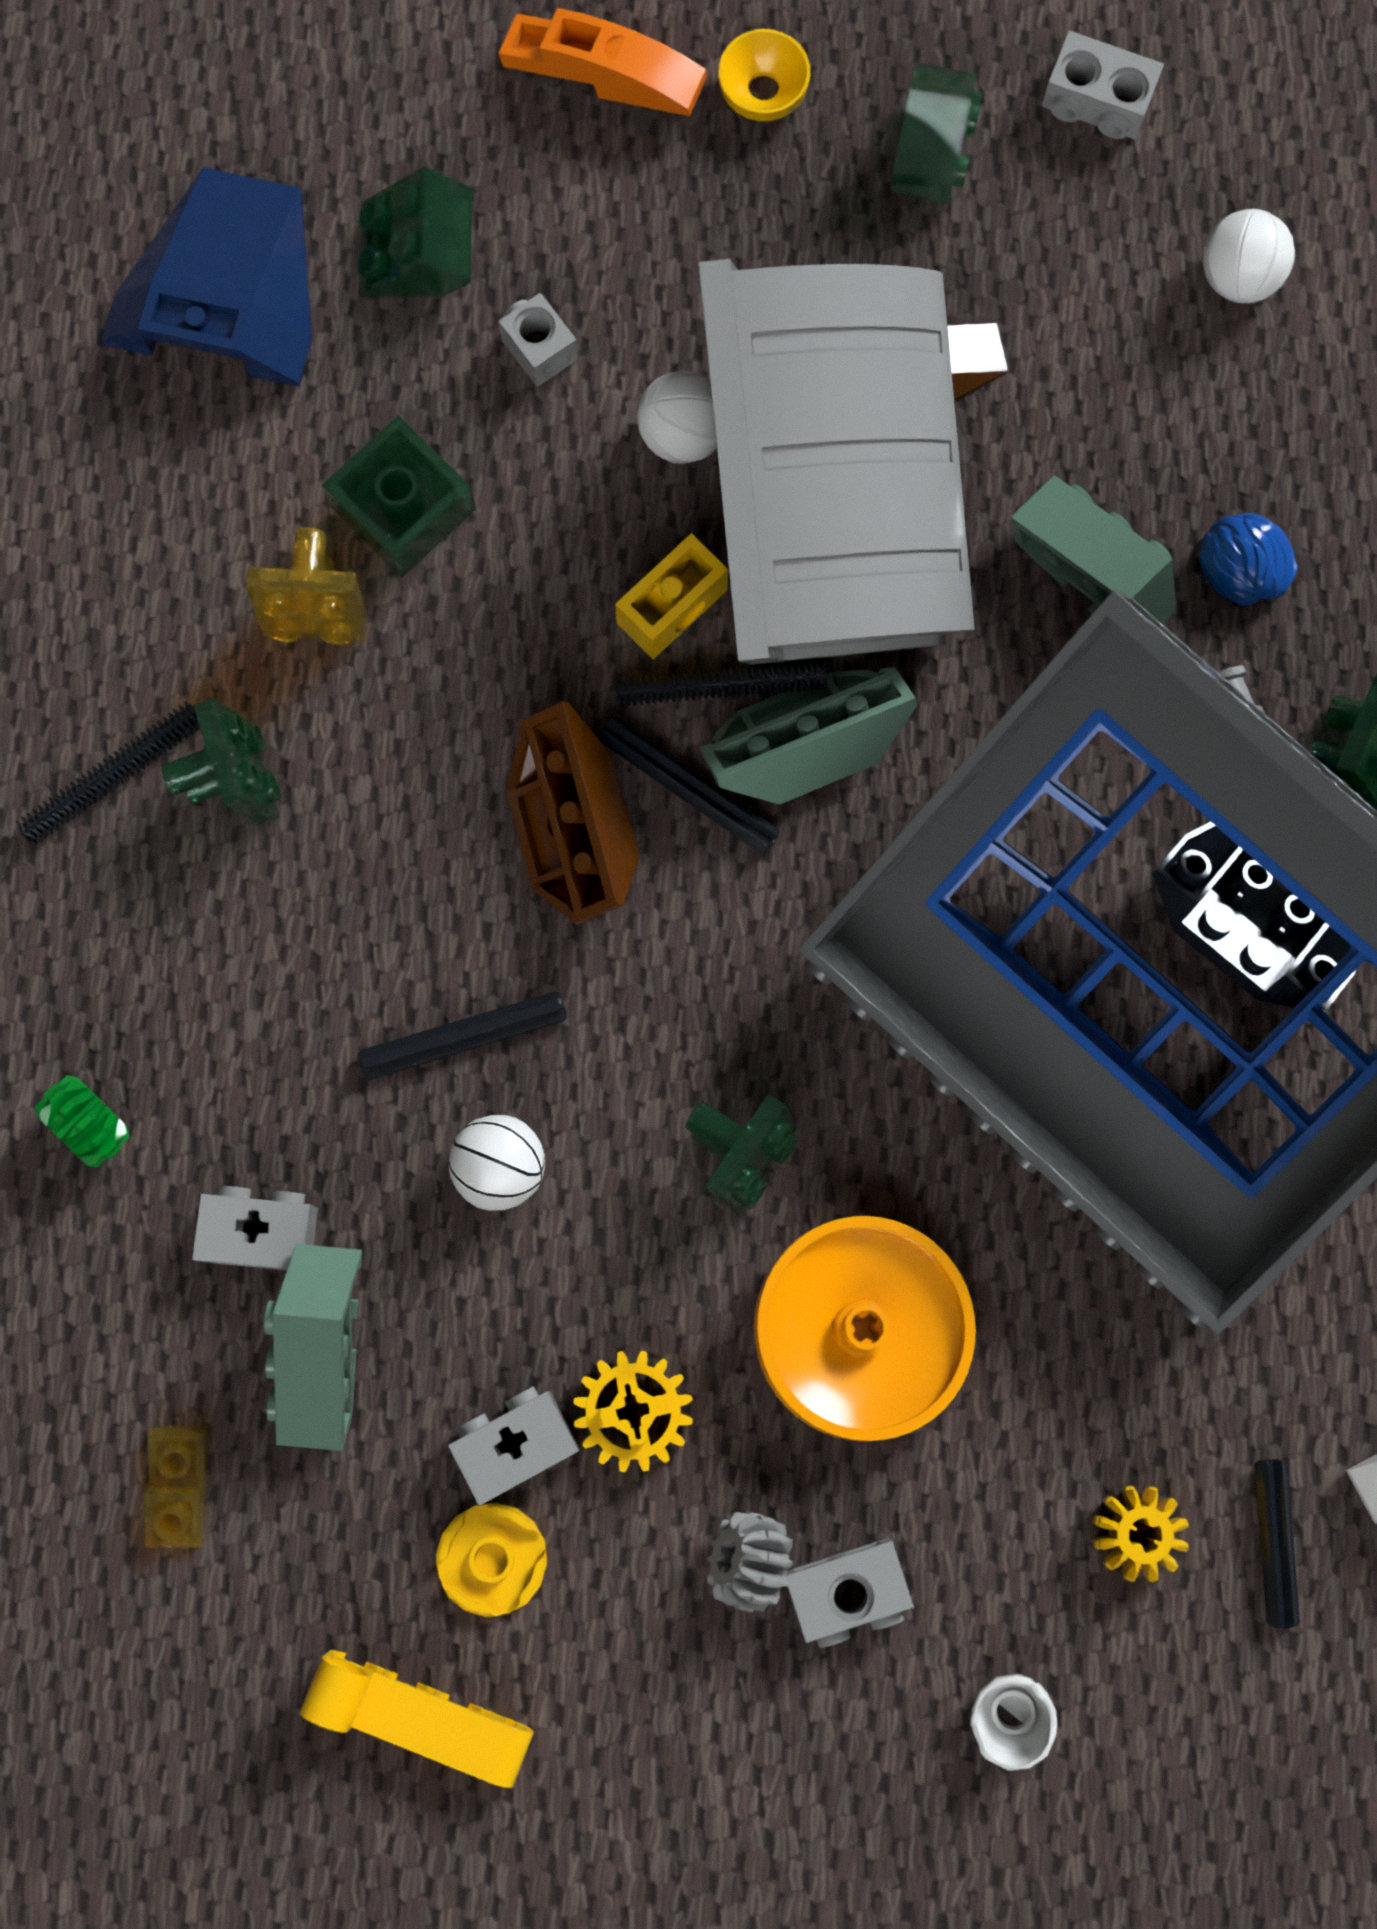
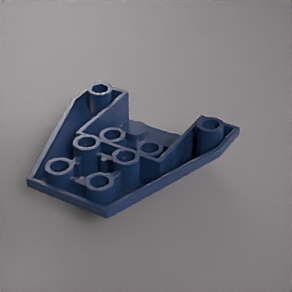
M203 168L114 295L101 340L103 345L153 356L157 341L243 359L250 377L300 387L313 341L301 188Z

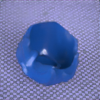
M1243 513L1223 517L1222 520L1215 522L1209 531L1204 534L1200 544L1199 563L1204 576L1221 596L1239 605L1248 606L1255 604L1261 599L1271 601L1280 598L1287 591L1297 573L1298 567L1294 552L1286 534L1279 526L1258 514Z

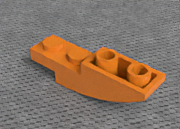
M557 8L552 20L516 13L498 52L503 67L593 84L597 97L600 99L686 116L691 115L707 77L705 68L650 37L607 20Z

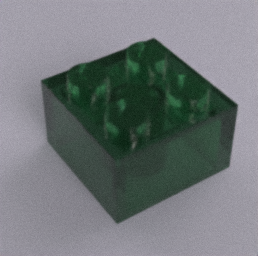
M399 415L322 484L331 509L401 578L476 510L471 486Z

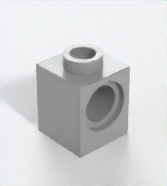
M541 293L529 301L524 299L514 303L504 313L503 318L498 321L502 342L537 387L579 359L576 338ZM533 332H542L548 335L545 340L539 343H530L525 340V337Z

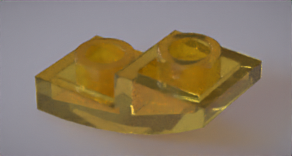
M152 1426L149 1430V1487L144 1493L145 1548L202 1547L205 1524L208 1426Z

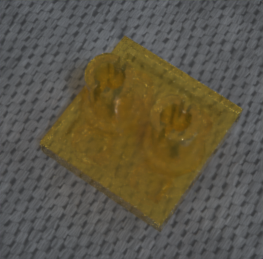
M310 527L296 530L291 569L248 567L246 588L263 636H270L272 639L280 642H295L299 638H317L334 645H345L352 640L366 641L368 620L356 572L334 571L333 560L325 556L327 538L322 530Z

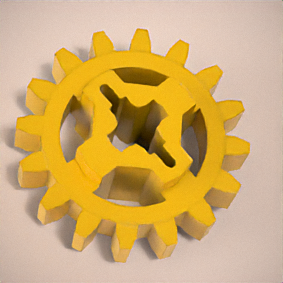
M624 1351L618 1352V1366L612 1369L606 1362L600 1360L597 1362V1366L602 1376L598 1380L584 1376L581 1380L585 1387L591 1390L589 1396L574 1398L573 1404L586 1409V1416L574 1421L575 1428L588 1427L591 1433L582 1445L585 1449L596 1444L600 1445L603 1450L600 1453L598 1462L602 1465L612 1455L619 1457L620 1472H626L630 1461L637 1459L642 1471H649V1457L654 1454L664 1463L668 1462L670 1457L666 1449L667 1444L671 1442L683 1447L685 1443L683 1437L676 1432L678 1425L687 1426L692 1425L693 1418L681 1414L680 1407L693 1401L692 1396L686 1394L678 1395L675 1389L683 1381V1376L679 1374L668 1379L664 1375L668 1361L664 1358L654 1368L648 1366V1356L645 1351L639 1353L636 1363H629ZM636 1373L647 1375L656 1380L664 1388L666 1394L651 1396L640 1389ZM616 1378L618 1394L609 1407L596 1409L602 1390L610 1381ZM627 1384L630 1385L632 1395H635L637 1402L647 1403L649 1406V1413L641 1417V1426L639 1427L641 1438L636 1436L635 1427H632L629 1419L620 1420L618 1416V1409L626 1406V1396H628ZM671 1413L670 1422L665 1433L651 1445L648 1432L656 1416ZM612 1426L616 1427L628 1435L631 1449L622 1448L612 1443L603 1434L601 1429Z

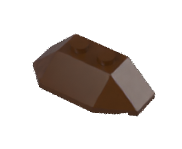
M562 701L521 721L518 732L521 739L513 756L506 792L532 890L552 906L565 913L566 917L574 923H583L624 905L640 856L613 757L569 702Z

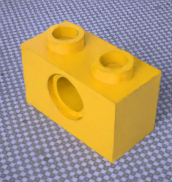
M691 533L615 604L617 625L654 660L728 590V568Z

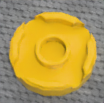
M498 1502L482 1504L480 1506L475 1505L457 1515L442 1533L436 1553L439 1578L448 1598L464 1611L483 1617L509 1614L527 1604L542 1585L548 1563L545 1540L536 1523L520 1509Z

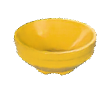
M757 29L736 37L723 52L719 63V84L724 99L735 112L756 121H772L792 113L804 99L810 82V64L807 54L792 37L776 30ZM759 76L770 77L778 84V92L769 100L756 99L748 89L751 81Z

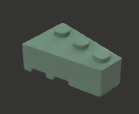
M1054 475L1011 516L1015 542L1063 588L1069 583L1094 602L1088 609L1091 614L1098 609L1113 590L1126 592L1162 624L1176 613L1173 559L1168 550L1155 540L1148 542L1136 534L1130 524L1118 513L1111 512L1108 514L1094 504L1090 495L1080 486L1075 484L1069 486Z
M296 1244L277 1301H268L265 1312L264 1332L266 1335H273V1344L269 1346L267 1353L266 1378L274 1379L275 1388L272 1387L269 1393L267 1420L276 1422V1445L343 1451L352 1419L357 1349L352 1348V1319H357L359 1315V1299H352V1290L358 1269L361 1268L362 1250Z

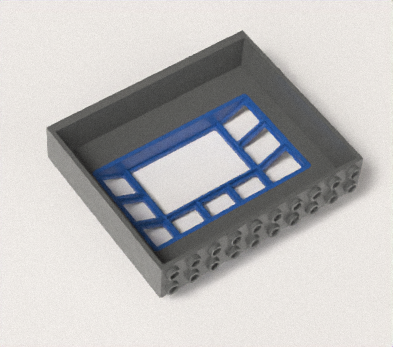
M1113 590L798 951L808 959L805 962V966L817 979L827 985L833 982L848 996L845 1001L856 1015L867 1022H871L874 1019L889 1033L886 1039L894 1050L907 1059L915 1057L930 1071L927 1074L928 1079L940 1092L948 1097H953L955 1094L970 1107L969 1116L979 1128L990 1135H994L997 1132L1012 1146L1010 1153L1023 1168L1031 1173H1035L1038 1170L1054 1184L1052 1192L1063 1205L1074 1212H1077L1080 1208L1096 1223L1094 1226L1095 1232L1108 1246L1115 1250H1119L1122 1247L1137 1260L1136 1268L1147 1282L1157 1289L1165 1286L1180 1300L1178 1303L1180 1310L1193 1324L1200 1328H1204L1207 1325L1219 1335L1377 1178V1049L1372 1054H1367L1322 1007L1323 1003L1363 962L1368 961L1377 969V811L1126 592ZM1099 731L1108 734L1150 768L1149 775L1111 816L1104 815L1058 779L1063 770ZM1164 783L1174 788L1351 945V950L1253 1051H1247L1069 891L1070 885ZM1045 793L1056 799L1095 831L1091 839L1057 876H1051L1003 840L1004 836L1029 808ZM988 855L996 856L1040 890V895L1003 935L996 934L950 900L954 892ZM1054 904L1061 907L1105 948V952L1066 993L1061 992L1015 949L1016 944ZM1117 963H1123L1170 1006L1168 1013L1130 1051L1124 1049L1079 1007L1080 1002ZM1183 1021L1189 1022L1236 1065V1069L1197 1109H1191L1144 1066V1061ZM1307 1021L1311 1022L1354 1066V1072L1313 1114H1309L1265 1067V1063ZM1248 1081H1254L1296 1128L1295 1132L1254 1173L1244 1165L1209 1126V1121Z

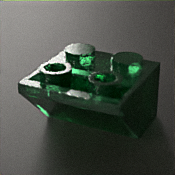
M424 166L362 201L359 214L361 226L360 257L358 260V272L360 274L359 296L444 297L471 283V187Z

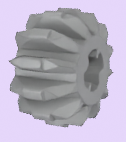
M735 1512L730 1520L722 1521L719 1536L711 1540L713 1550L712 1555L707 1558V1561L711 1563L707 1583L713 1586L714 1599L720 1600L738 1610L764 1612L769 1604L778 1603L780 1588L786 1587L789 1584L786 1575L788 1568L793 1565V1562L789 1560V1552L793 1546L792 1540L786 1537L785 1525L776 1522L773 1518L752 1512Z

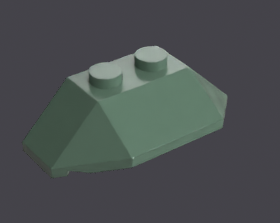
M895 667L882 668L879 672L868 670L830 672L826 674V689H823L820 684L819 690H817L814 684L813 690H810L807 685L806 691L801 686L800 691L797 692L794 687L793 692L787 690L786 693H779L734 712L716 731L712 740H707L700 747V750L720 788L780 805L876 765L916 709V698Z

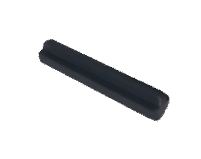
M1261 1459L1256 1461L1255 1475L1266 1621L1273 1628H1294L1300 1623L1288 1464L1282 1459Z

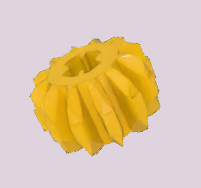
M1124 1486L1122 1496L1126 1506H1123L1114 1497L1107 1496L1103 1503L1114 1516L1112 1519L1099 1515L1094 1516L1093 1524L1109 1529V1535L1095 1538L1093 1546L1098 1550L1114 1547V1550L1106 1556L1103 1564L1106 1568L1114 1570L1124 1563L1122 1570L1124 1579L1134 1582L1142 1568L1146 1580L1156 1582L1159 1579L1157 1562L1171 1572L1178 1568L1176 1560L1168 1554L1171 1548L1180 1552H1187L1189 1544L1174 1538V1532L1183 1531L1188 1528V1521L1185 1518L1168 1519L1175 1511L1178 1503L1173 1498L1168 1497L1157 1505V1488L1147 1486L1142 1493L1141 1499H1139L1138 1493L1133 1486ZM1137 1520L1141 1524L1152 1527L1153 1530L1152 1538L1145 1537V1540L1149 1542L1145 1547L1129 1540L1130 1529L1137 1530L1133 1525Z

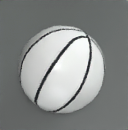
M490 1115L475 1119L458 1133L451 1146L449 1155L451 1180L463 1198L477 1208L487 1211H503L518 1207L534 1195L543 1179L545 1171L543 1146L535 1132L527 1124L515 1117Z

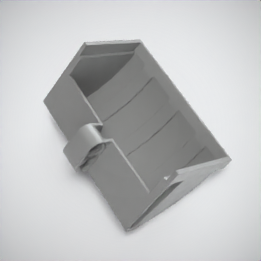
M730 259L699 262L738 661L759 665L946 645V634L974 631L943 273L918 267L877 264L800 265L738 270Z

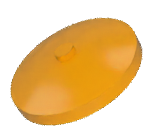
M854 1216L837 1219L810 1230L796 1239L776 1259L762 1283L757 1298L754 1314V1340L761 1369L768 1384L784 1406L797 1418L814 1429L833 1437L853 1441H878L896 1438L924 1426L937 1417L954 1399L964 1383L973 1359L976 1335L975 1314L969 1291L959 1270L948 1255L930 1238L916 1229L895 1220L872 1216Z

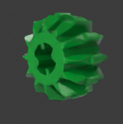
M67 1075L58 1084L54 1083L43 1094L45 1097L35 1105L36 1116L87 1166L98 1168L107 1159L113 1158L122 1149L120 1146L130 1137L128 1127L77 1077Z

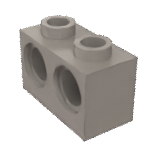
M1069 30L1048 82L1042 107L1051 109L1052 114L1062 121L1075 122L1079 119L1096 125L1101 133L1110 138L1121 139L1127 136L1136 140L1164 64ZM1069 80H1079L1085 85L1078 86L1072 84ZM1124 96L1129 98L1132 102H1122L1116 97Z

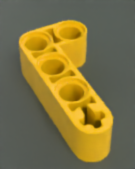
M330 1650L321 1657L299 1712L303 1718L318 1726L345 1733L351 1728H355L494 1785L505 1788H512L514 1786L534 1733L531 1728L471 1703L466 1708L448 1701L449 1694L419 1682L416 1687L398 1681L396 1680L397 1673L367 1661L365 1666H361L344 1659L346 1653L342 1651Z

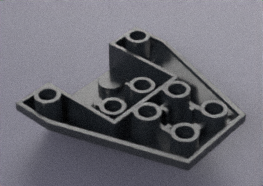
M1212 822L1184 835L1152 873L1173 931L1256 1000L1295 1008L1351 950V945ZM1355 971L1323 1003L1322 1007L1325 1011L1328 1010L1348 984Z

